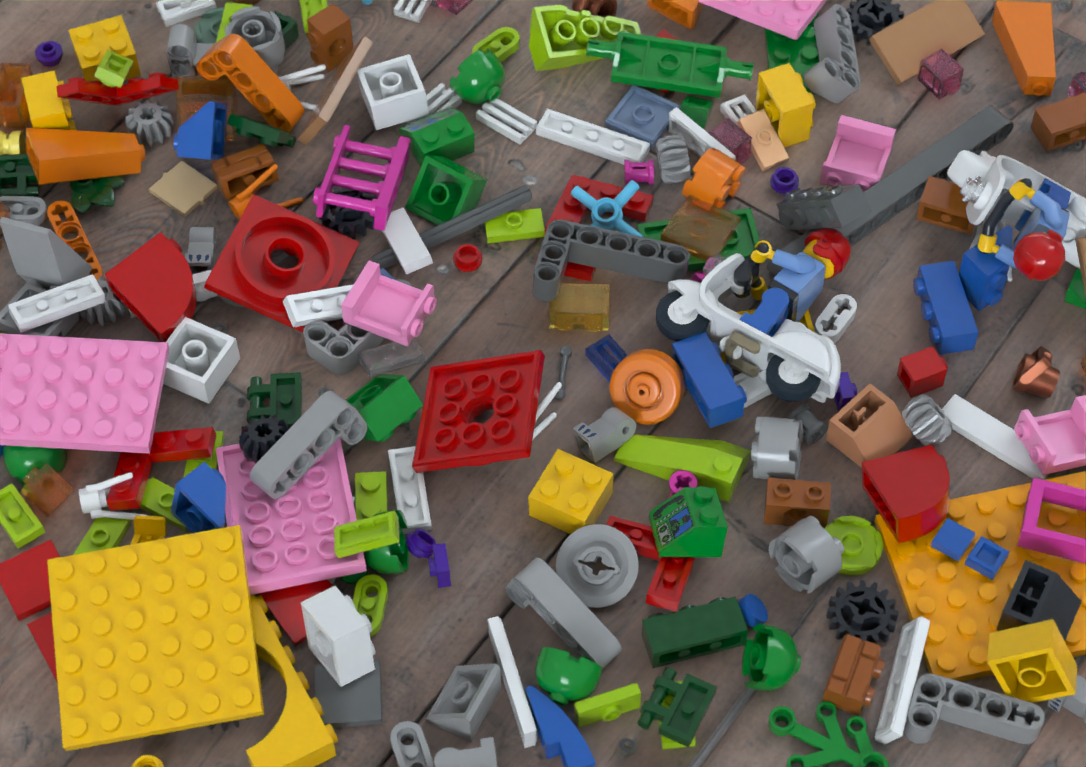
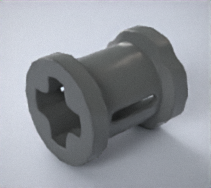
M808 404L800 405L788 417V419L802 420L804 441L809 445L821 439L828 430V425L823 421L820 422L811 413V407Z

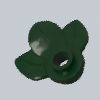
M110 176L70 181L73 191L71 204L81 214L87 212L92 204L113 207L115 204L113 189L124 185V180L121 176Z

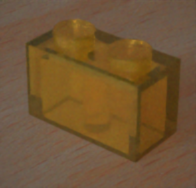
M562 283L558 296L549 303V329H558L560 331H609L610 284Z

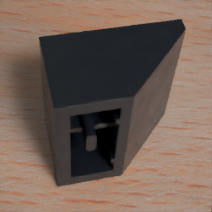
M1025 560L1002 611L996 630L1002 631L1053 619L1065 641L1082 601L1056 572Z

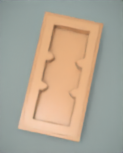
M764 109L738 120L737 124L762 171L784 163L789 159Z

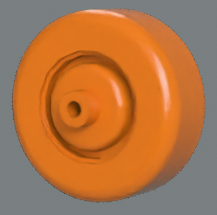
M641 349L627 355L615 367L610 378V396L614 406L634 419L636 423L644 425L656 424L671 416L682 402L685 393V380L681 368L669 355L654 349Z

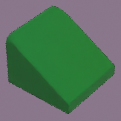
M686 96L680 110L704 129L711 113L713 102L693 96Z
M1076 268L1064 302L1086 309V295L1081 270Z

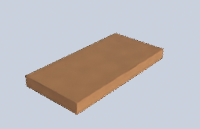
M934 0L869 38V41L898 86L919 74L921 65L929 68L980 39L985 33L964 0Z
M366 36L357 43L339 65L297 138L302 144H308L331 118L372 46V41Z

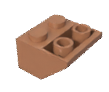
M869 383L829 420L826 441L862 468V462L899 453L913 440L914 435L905 423L894 401Z

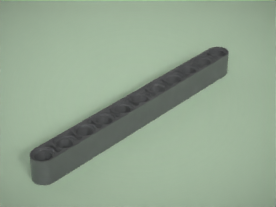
M994 106L986 107L863 192L871 212L844 227L830 229L842 232L849 241L850 246H853L919 200L929 176L947 180L949 178L947 175L948 169L960 151L987 152L1010 134L1014 123ZM818 229L808 230L781 250L797 255L805 249V238ZM771 259L767 264V269L774 276L784 268L773 264Z

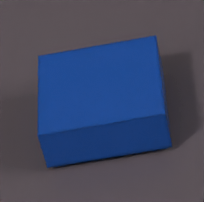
M947 518L932 540L931 547L959 562L974 540L976 533Z
M981 536L966 558L964 565L993 580L1008 558L1010 551Z

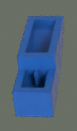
M532 685L525 687V695L546 759L560 756L563 767H596V762L586 741L563 710Z

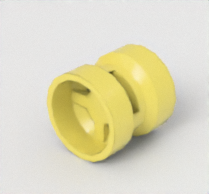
M0 131V156L25 154L26 145L23 131H12L10 134Z

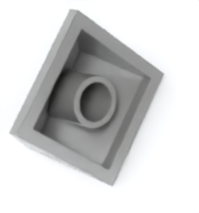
M496 663L456 666L426 720L432 725L472 742L501 690L500 667Z

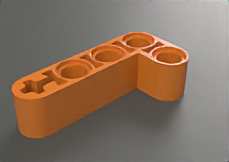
M229 34L213 44L197 62L198 72L207 80L213 81L226 75L272 127L286 130L289 133L304 115V107L247 41L238 34Z

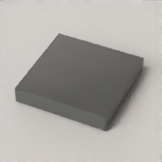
M374 660L375 670L340 687L322 664L314 665L315 697L319 701L324 715L320 716L324 725L330 723L333 728L383 725L380 660Z

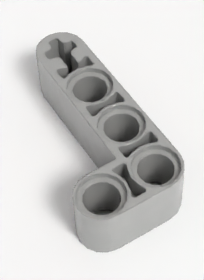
M834 4L814 20L819 63L805 72L804 81L811 91L838 104L860 89L861 80L850 16L844 7Z
M176 24L170 29L166 50L170 72L174 77L182 80L211 81L202 77L196 66L197 62L213 44L197 43L194 30L184 24ZM279 65L270 68L276 75ZM223 75L220 78L213 80L231 82L226 75Z
M396 279V281L411 286V284L406 280ZM313 321L308 323L303 331L307 354L336 375H345L351 372L385 339L347 323L337 331L323 321Z
M327 391L315 401L254 465L250 472V479L271 498L278 499L293 487L339 437L349 445H355L360 442L367 432V423L355 407L334 391Z
M533 559L506 586L505 590L508 596L517 606L525 609L531 605L579 658L581 656L604 668L622 651L621 644L616 637L542 559Z
M925 674L916 683L904 732L906 737L916 744L927 743L932 739L938 719L1021 744H1030L1037 740L1045 721V715L1043 710L1034 703L939 675ZM922 692H931L936 697H927ZM955 701H962L966 703L968 707H960L955 703ZM987 711H996L1001 716L994 717L990 715ZM922 720L926 722L928 726H919L914 721Z

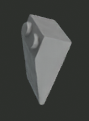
M1 217L0 226L16 274L25 280L26 283L50 290L89 276L92 266L51 229Z

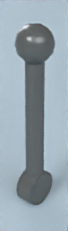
M562 346L560 349L562 361L558 382L562 384V387L556 393V399H563L566 394L563 388L568 358L572 355L570 346Z

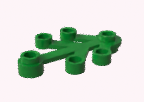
M829 701L819 703L816 709V719L824 724L829 738L797 723L795 713L788 707L778 706L769 715L768 726L775 735L786 736L789 734L821 750L804 756L792 755L789 757L786 767H791V764L795 762L800 763L802 767H819L838 761H843L852 767H889L887 759L882 754L873 751L866 733V721L859 716L849 718L845 729L846 734L850 738L855 739L859 753L847 748L836 719V707ZM827 709L832 715L824 716L820 711ZM784 721L787 726L779 727L776 725V722ZM858 724L862 730L854 731L850 726Z

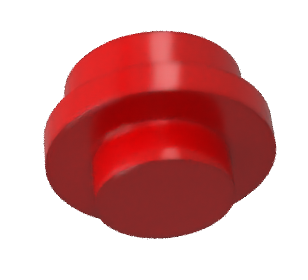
M464 244L454 253L453 262L460 271L472 272L481 266L482 254L476 246Z

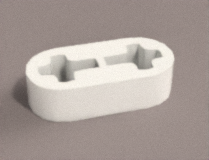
M839 294L832 298L815 322V333L827 336L836 343L855 318L857 310L855 299L846 294ZM848 308V310L844 309L840 315L837 314L838 309ZM831 323L834 324L833 330H828V332L823 331V329H827Z

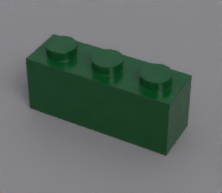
M720 597L700 606L687 605L680 608L677 612L668 614L655 613L642 620V638L652 668L744 646L747 641L748 629L736 597L728 599Z

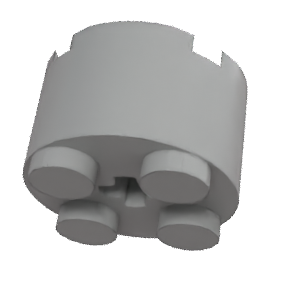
M254 6L241 9L232 15V20L225 27L226 36L238 34L243 37L270 68L283 62L285 43L280 20L274 12L262 11L261 7Z
M757 417L755 434L758 435V440L752 443L751 460L754 461L753 478L768 479L769 477L797 480L802 457V450H800V440L803 441L802 420Z
M814 516L801 519L769 544L770 558L776 557L779 564L775 568L778 575L788 586L798 592L805 589L808 590L807 593H811L838 573L842 567L841 554L844 552L843 544L838 538L831 537Z

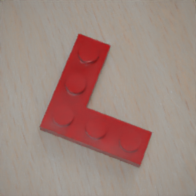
M166 73L149 74L148 79H129L128 84L122 85L121 88L117 86L109 87L101 81L85 82V78L82 77L70 78L68 83L56 86L57 97L111 106H118L179 90L178 79L166 77Z
M572 175L545 227V233L548 225L554 220H566L582 224L589 208L571 195V191L575 186L582 188L597 201L601 198H611L614 200L624 188ZM637 191L621 208L623 216L645 222L653 205L654 195Z
M205 427L154 432L150 453L121 452L114 477L131 472L133 478L110 487L106 501L110 511L140 508L152 463L210 458L217 436L214 428Z
M609 516L606 525L624 533L634 545L637 555L659 560L646 595L645 604L677 612L697 557H659L651 526Z

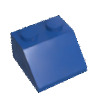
M209 101L179 127V133L175 134L173 143L174 150L177 151V157L210 160L224 158L228 104Z
M1008 225L995 233L997 235L995 245L1001 246L1003 244L1011 249L1013 228ZM977 244L964 252L959 277L967 300L980 311L988 305L994 306L1003 297L1009 265L995 257L996 254L993 252L988 254L981 253Z
M203 462L176 483L170 513L191 534L224 528L226 483L222 474L217 469H211Z

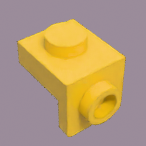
M135 516L134 537L131 544L167 537L165 517Z

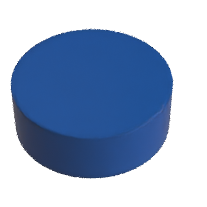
M750 593L738 601L743 618L748 625L754 627L768 620L767 609L756 595Z

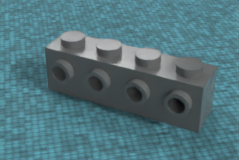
M859 184L823 186L820 188L810 187L803 190L797 188L784 195L785 200L776 204L779 209V219L787 227V230L844 227L871 212Z

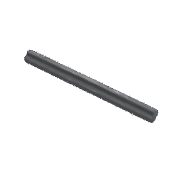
M523 185L424 231L419 236L426 248L429 249L533 199L532 193L527 185ZM391 247L373 256V262L380 264V269H386L399 263Z

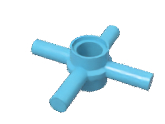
M631 180L614 200L611 198H601L597 201L579 186H575L571 191V195L592 211L591 218L593 223L590 226L644 237L622 220L623 212L621 208L640 188L635 181ZM605 212L614 213V215L608 219H603L600 217Z

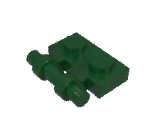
M232 113L229 115L227 124L236 127L235 133L250 138L252 136L259 138L260 142L274 147L276 145L280 147L286 145L293 148L296 143V137L291 136V133H288L286 130L269 126L264 122Z
M27 154L0 156V197H40L39 186L28 187V183H35L38 180ZM17 184V188L2 189L3 185Z
M301 372L270 374V384H262L261 377H252L250 379V386L247 388V399L250 401V409L247 411V422L249 423L250 419L257 421L261 418V415L266 419L275 415L278 420H285L290 429L302 416ZM270 398V407H262V401Z
M666 667L662 676H657L653 684L654 691L649 701H644L637 724L643 729H649L653 720H659L662 723L658 734L689 747L717 692V686L689 674H686L682 684L674 681L677 672L670 667ZM671 695L674 699L669 709L661 706L665 697Z

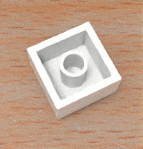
M410 54L357 70L361 94L376 130L429 115L425 89Z
M185 317L166 341L170 350L163 384L209 404L240 360L236 338Z
M333 586L301 602L308 647L340 687L375 670L373 655L376 654L369 634L372 632L371 623L365 614L360 615L356 611L355 605L348 595L344 596L336 586Z

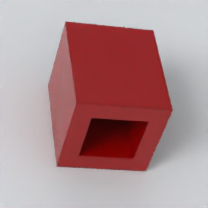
M932 346L900 358L897 376L910 398L942 387L948 367L945 359L939 356Z

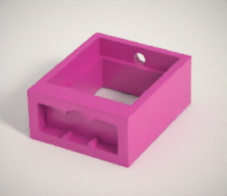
M1033 478L1027 495L1017 547L1086 563V539L1036 527L1042 501L1086 512V490Z

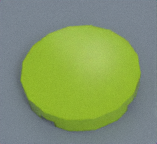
M853 515L841 516L834 519L832 523L824 528L831 537L838 538L844 547V552L841 554L842 567L838 573L848 576L863 575L873 570L879 563L884 546L882 535L865 518Z

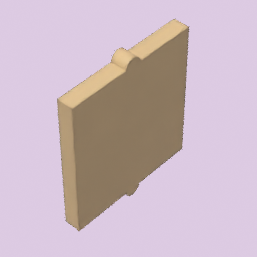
M181 160L169 172H164L162 174L163 177L149 188V192L186 217L199 204L203 205L204 200L217 190L218 186Z

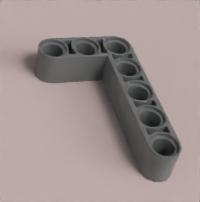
M554 220L547 227L534 267L532 294L537 300L543 302L554 300L559 294L568 262L664 283L678 279L685 280L690 253L685 247L677 244L566 220Z

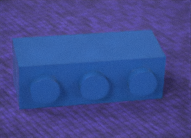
M948 261L919 266L917 278L913 280V287L916 296L920 295L921 312L923 319H928L930 325L929 337L931 343L936 344L939 355L973 350L979 332L955 262Z
M706 332L672 343V358L681 368L685 386L709 428H713L743 417L744 403L747 402L743 387L736 385L730 365L723 363L717 343L711 342Z

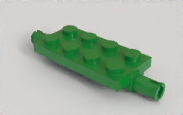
M618 31L617 40L613 42L589 38L586 56L611 59L610 62H613L610 82L717 98L721 97L723 79H726V76L751 81L754 66L753 62L729 60V57L726 56L728 47Z

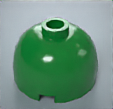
M487 49L486 53L478 50L468 56L458 66L457 69L460 74L455 79L452 76L450 79V88L462 100L471 104H481L487 101L492 102L500 96L505 79V70L498 57L490 49Z
M4 445L3 448L7 472L22 485L39 486L49 483L53 480L52 476L57 474L59 470L60 473L64 470L67 462L66 449Z
M392 510L399 517V542L363 552L366 563L374 571L382 574L405 573L404 570H408L410 552L407 549L408 545L402 530L407 528V523L401 510ZM386 511V512L378 513V514H375V515H373V516L380 515V514H384V513L391 512V511Z
M759 623L752 629V631L757 632L754 640L747 638L744 647L742 675L746 676L749 674V682H744L746 687L760 691H774L784 687L792 679L793 675L798 673L801 666V656L798 654L797 646L792 636L786 631Z
M542 647L536 661L535 675L541 689L549 693L548 698L550 700L567 706L568 700L581 701L588 698L595 691L603 670L600 665L581 656L580 659L569 656L570 653L563 650Z

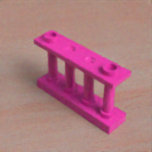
M344 125L341 135L335 136L333 144L334 154L321 188H315L313 204L317 205L316 217H323L327 204L369 212L370 216H374L373 229L385 231L409 161L411 138L400 136L397 146H392L389 149L350 141V126ZM347 152L386 159L390 164L386 163L385 166L348 159L345 158ZM340 169L379 176L382 177L384 182L374 183L338 174ZM336 186L375 194L378 199L368 201L334 194L332 190Z

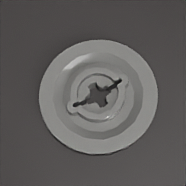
M588 525L576 530L563 542L556 559V574L587 607L603 608L614 605L621 599H624L629 591L634 588V583L638 577L639 560L634 545L624 533L607 525ZM598 558H602L604 565L615 570H600L598 575H594V570L581 562L596 563Z

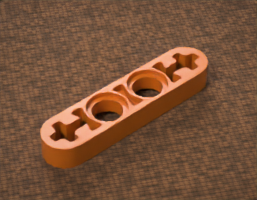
M61 200L50 204L47 209V215L53 232L76 253H87L88 256L84 260L92 266L91 275L93 274L97 281L100 275L104 278L102 268L71 204ZM59 213H62L65 216L66 222H61V219L58 215ZM68 232L78 233V236L74 239L67 240L63 238Z

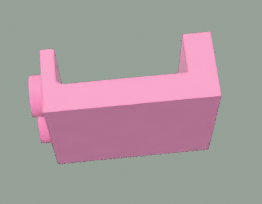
M841 115L828 158L822 165L820 183L829 186L859 184L863 192L874 186L882 179L893 148L896 129Z
M369 260L341 304L343 321L408 347L412 339L420 335L423 321L427 314L431 315L433 313L437 298L434 297L433 285L427 283L424 290H420L381 275L380 264Z
M1086 395L1076 397L1071 409L1038 417H1033L1029 409L1021 411L1014 428L1015 434L1022 441L1030 454L1032 462L1038 466L1043 475L1086 466Z

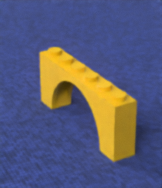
M252 594L250 595L257 658L270 664L281 675L287 686V697L284 710L275 727L259 743L246 750L249 764L251 767H315L336 756L334 743L338 742V738L330 723L324 725L320 717L324 713L317 698L310 699L306 691L310 687L302 671L296 673L292 665L296 661L288 645L282 647L279 641L282 635L275 620L268 621L265 615L268 613V608L261 595L255 597Z

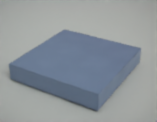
M632 85L605 120V127L650 143V148L654 149L657 140L662 138L669 129V113L676 107L680 110L681 106L639 86Z

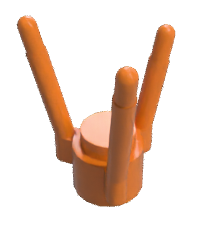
M277 164L272 165L249 187L228 201L230 209L239 220L253 194L260 189L256 188L278 169ZM299 197L277 205L288 208L302 203L303 198Z

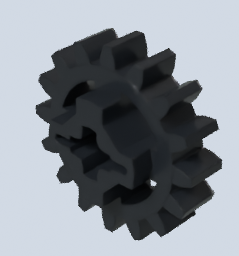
M892 0L851 1L849 8H846L851 19L853 35H857L856 41L859 42L865 39L866 45L871 44L869 41L871 36L904 18V11H899L900 4L892 5Z
M333 187L334 194L368 201L378 199L375 194ZM327 204L323 217H319L323 226L345 236L350 234L352 239H355L356 233L359 232L361 235L366 236L367 228L374 230V216H370L369 212ZM332 209L335 211L334 216L331 214Z
M864 580L860 581L858 587H855L849 581L846 591L838 587L836 595L830 597L829 608L826 614V618L831 619L829 629H838L836 639H842L844 635L848 634L860 638L862 641H869L877 645L879 639L887 642L890 633L895 631L897 624L895 621H897L899 614L897 610H894L895 599L887 600L889 591L885 589L878 592V583L875 582L871 587H866Z

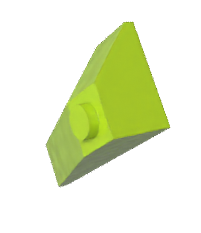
M563 5L534 7L531 16L529 49L535 70L560 69L603 59L586 56L588 39L613 42L617 40L618 31L641 35L638 22L613 16L605 18L591 15V12L586 10L581 12L573 11Z
M633 434L628 441L619 447L614 461L668 481L671 475L677 471H689L695 475L697 487L716 488L719 499L730 503L751 456V450L723 440Z

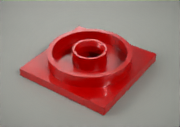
M253 194L207 278L204 288L303 333L305 326L292 327L283 300L288 295L338 287L360 242ZM284 250L288 255L296 256L299 263L290 269L281 268L272 262L270 255L274 251Z
M542 350L430 367L412 468L415 472L463 466H483L494 462L529 458L545 360ZM494 409V414L485 423L474 422L481 413Z

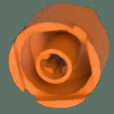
M709 148L692 169L695 172L692 181L687 178L682 195L711 214L722 212L727 204L725 199L729 195L734 197L742 185V182L739 180L744 175L746 167L716 148Z

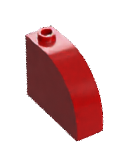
M162 232L158 233L104 274L109 289L159 342H166L185 317L189 319L193 317L197 295L191 269L187 260L182 255L180 245L173 238L168 240Z
M932 444L862 462V487L898 543L917 539L930 533L945 519L949 510L950 476L944 456L939 455Z

